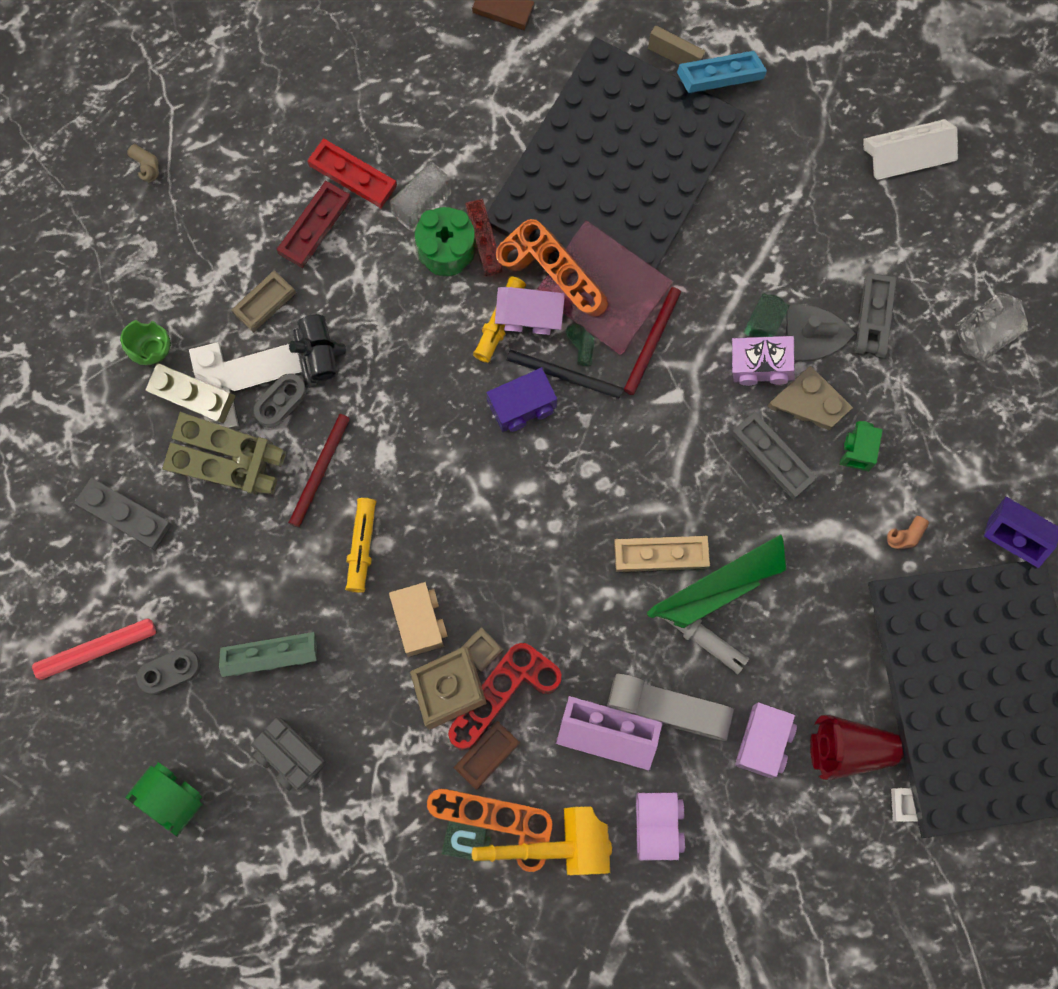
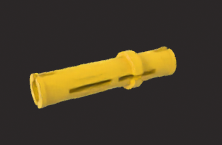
M511 276L506 287L525 289L526 283L517 277ZM496 308L489 322L484 324L482 328L483 335L473 352L475 358L486 363L491 361L499 341H502L506 335L504 332L505 325L495 324Z
M369 498L357 499L351 553L347 555L346 560L349 563L345 590L350 592H365L367 568L371 565L372 558L369 557L377 501ZM365 518L366 522L363 541H361L360 537L362 522ZM361 549L362 553L359 572L357 573L356 567L358 560V552Z

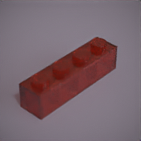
M483 198L465 203L468 218L474 227L475 244L484 276L502 273V264L499 263L496 257L497 246Z

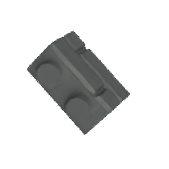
M277 717L251 744L256 750L253 757L266 769L271 765L277 770L279 774L275 778L288 791L293 787L301 791L327 764L280 717Z

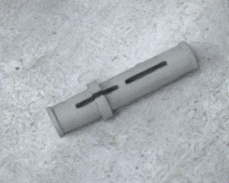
M662 618L684 633L682 637L686 640L692 639L736 674H739L743 668L734 662L733 658L743 665L747 664L749 657L740 653L703 626L701 619L686 628L675 626L673 621Z

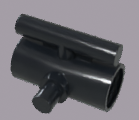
M315 314L299 319L297 322L298 328L293 330L295 341L289 343V350L291 353H298L305 386L310 388L316 386L318 381H326L338 375L335 356L344 355L346 347L343 343H336L335 340H330L325 316Z

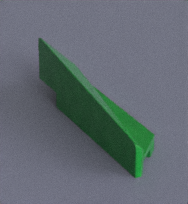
M780 534L656 604L647 612L648 617L655 618L658 616L673 621L675 626L686 628L760 586V580L783 573L786 570V560L782 535Z

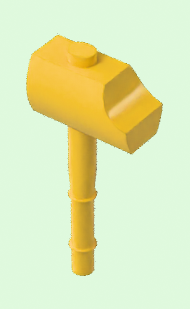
M592 807L564 808L565 841L474 847L472 849L473 861L490 860L493 862L494 860L508 859L542 860L566 858L567 875L610 873L609 856L612 854V843L608 839V824L603 823L596 817Z

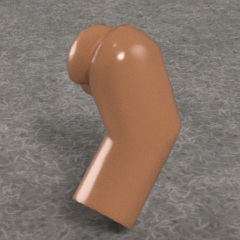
M915 516L909 529L897 531L894 528L890 530L887 534L889 546L897 550L917 546L929 525L928 520L921 516Z

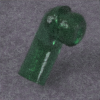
M576 323L569 324L565 334L579 350L577 364L585 367L591 366L595 342L593 336L582 325Z

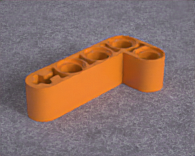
M534 219L526 220L497 247V260L511 271H521L536 259L576 307L585 314L595 317L603 314L606 310L608 302L605 294L549 229L539 221ZM535 229H540L538 240L530 242L529 236L531 232ZM517 249V259L509 263L508 254L510 251ZM559 251V259L555 263L549 264L548 256L550 253ZM577 272L578 281L573 286H568L567 277L571 273ZM586 291L594 297L596 304L593 307L589 305V301L581 294L582 292Z
M437 789L428 797V811L436 818L519 835L518 845L549 842L552 819L542 809L447 789ZM442 795H446V801L457 804V797L463 798L459 806V818L453 817L456 811L453 809L445 808L443 813H438V807L434 806V800H440ZM472 801L479 802L483 807V814L477 820H470L465 815V807ZM509 808L514 812L515 821L511 826L502 827L497 823L496 815L500 809ZM535 814L543 816L547 822L546 829L540 834L531 832L528 827L529 818ZM522 859L516 860L523 870L535 872L544 865L546 859L539 860V863L535 866L525 865Z

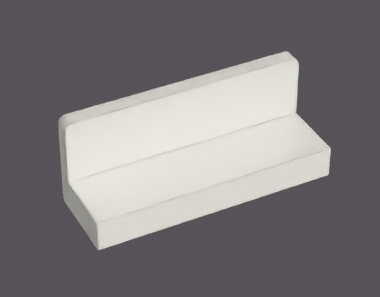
M945 119L863 139L864 150L873 156L874 177L877 180L954 162L958 159L957 127Z

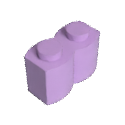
M636 793L638 860H679V853L685 852L684 833L678 832V819L684 818V804L682 799L678 800L677 793Z

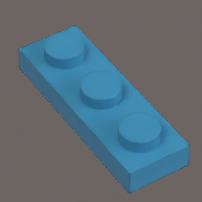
M755 51L679 64L677 74L688 93L762 80L767 72Z

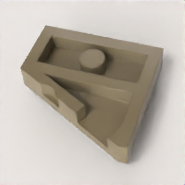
M811 366L802 372L768 405L771 410L776 411L778 409L794 415L793 418L804 422L811 421L816 426L829 431L853 408Z

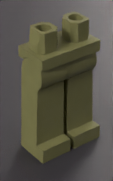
M182 412L179 413L172 435L173 440L232 457V459H226L170 442L162 470L229 486L257 495L258 492L274 494L277 478L265 475L264 471L267 463L279 467L282 466L286 455L284 450L273 445L268 439L256 438Z

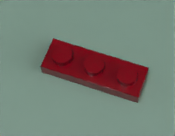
M325 180L276 249L278 254L303 269L351 201L350 194Z

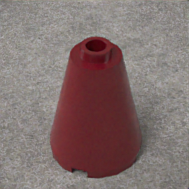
M821 715L814 724L819 725L817 734H811L810 753L814 770H820L822 775L818 776L820 779L835 780L897 766L901 759L904 758L901 739L895 733L833 715Z

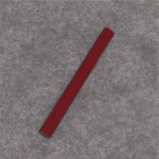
M670 288L623 389L629 395L635 394L680 297L681 290L678 288Z
M343 414L338 415L288 522L290 525L300 528L350 421L349 417Z

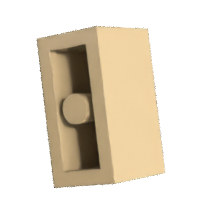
M426 582L389 592L406 655L410 657L444 647L442 638L448 636L443 619L436 620L434 608L439 607L435 590H428Z

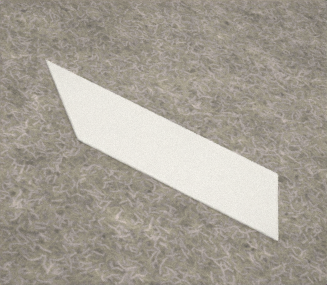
M289 344L223 362L224 370L219 364L192 371L205 378L216 377L222 386L233 391L269 382L285 374L302 372L298 353H291Z

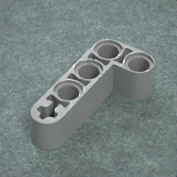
M624 674L615 675L607 707L662 722L664 726L722 741H727L734 709L731 707L644 684L642 679Z

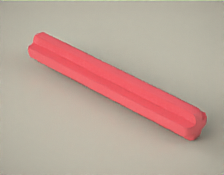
M144 619L38 661L32 665L34 675L37 679L42 680L156 634L154 623L150 619Z

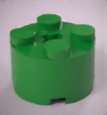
M440 207L423 212L415 229V241L419 260L430 272L439 276H453L462 272V269L468 264L470 265L475 256L474 227L468 215L462 210L450 207Z
M158 762L155 767L150 765L125 798L168 831L174 826L170 832L178 837L203 805L199 802L202 796L185 781L181 786L176 784L174 781L177 777L173 775L174 773Z

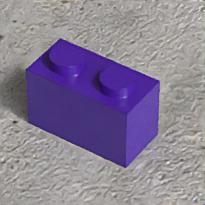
M542 367L487 392V402L502 432L510 430V432L517 431L523 428L527 421L535 417L537 419L546 418L554 412L553 409L557 408V397Z
M1005 496L989 517L984 537L1035 567L1040 568L1057 547L1058 526Z

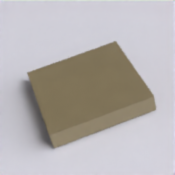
M467 646L410 671L423 721L429 730L487 704L471 651Z

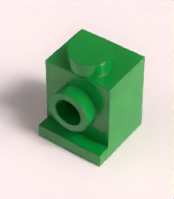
M856 422L852 433H847L844 443V450H847V452L840 459L839 465L870 471L877 463L883 429L875 428L870 422Z

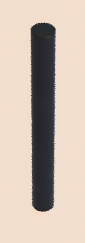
M511 349L506 361L532 370L542 367L547 375L620 399L623 390L622 387Z

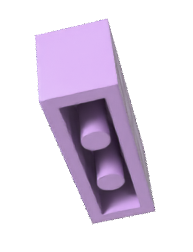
M569 696L556 744L650 770L657 749L662 722Z

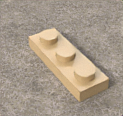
M708 536L615 539L616 572L708 569L710 567Z

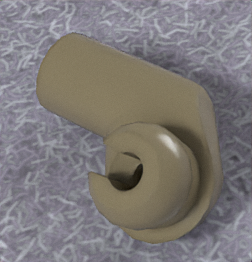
M136 144L131 145L127 155L140 163L141 172H138L140 179L146 182L155 181L159 176L157 157Z

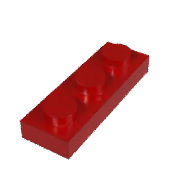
M324 138L307 160L311 168L379 208L384 206L397 187V182Z

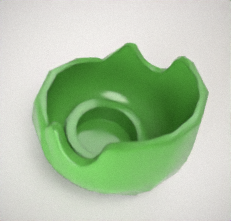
M138 320L132 321L122 330L120 342L125 354L134 363L139 365L157 364L163 361L169 354L171 341L168 332L154 321H151L149 324H142Z

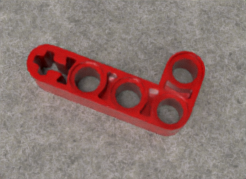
M526 643L515 644L482 685L486 702L492 706L491 714L488 717L480 718L472 710L457 717L448 733L451 744L459 750L466 751L471 749L524 681L542 694L555 692L561 683L562 674L560 669L532 646ZM524 651L529 654L531 661L527 666L519 667L513 662V656L517 652ZM548 670L553 672L556 677L553 685H541L538 675L542 671ZM500 676L509 678L512 683L511 688L506 692L497 691L493 686L496 678ZM469 715L475 723L482 726L477 730L475 725H473L469 730L471 740L469 742L462 740L459 743L457 742L458 735L456 730L458 728L460 730L467 728L470 723L465 718Z

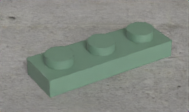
M311 632L220 648L219 659L221 676H238L249 672L273 670L278 667L296 664L303 665L308 662L317 661L315 633Z

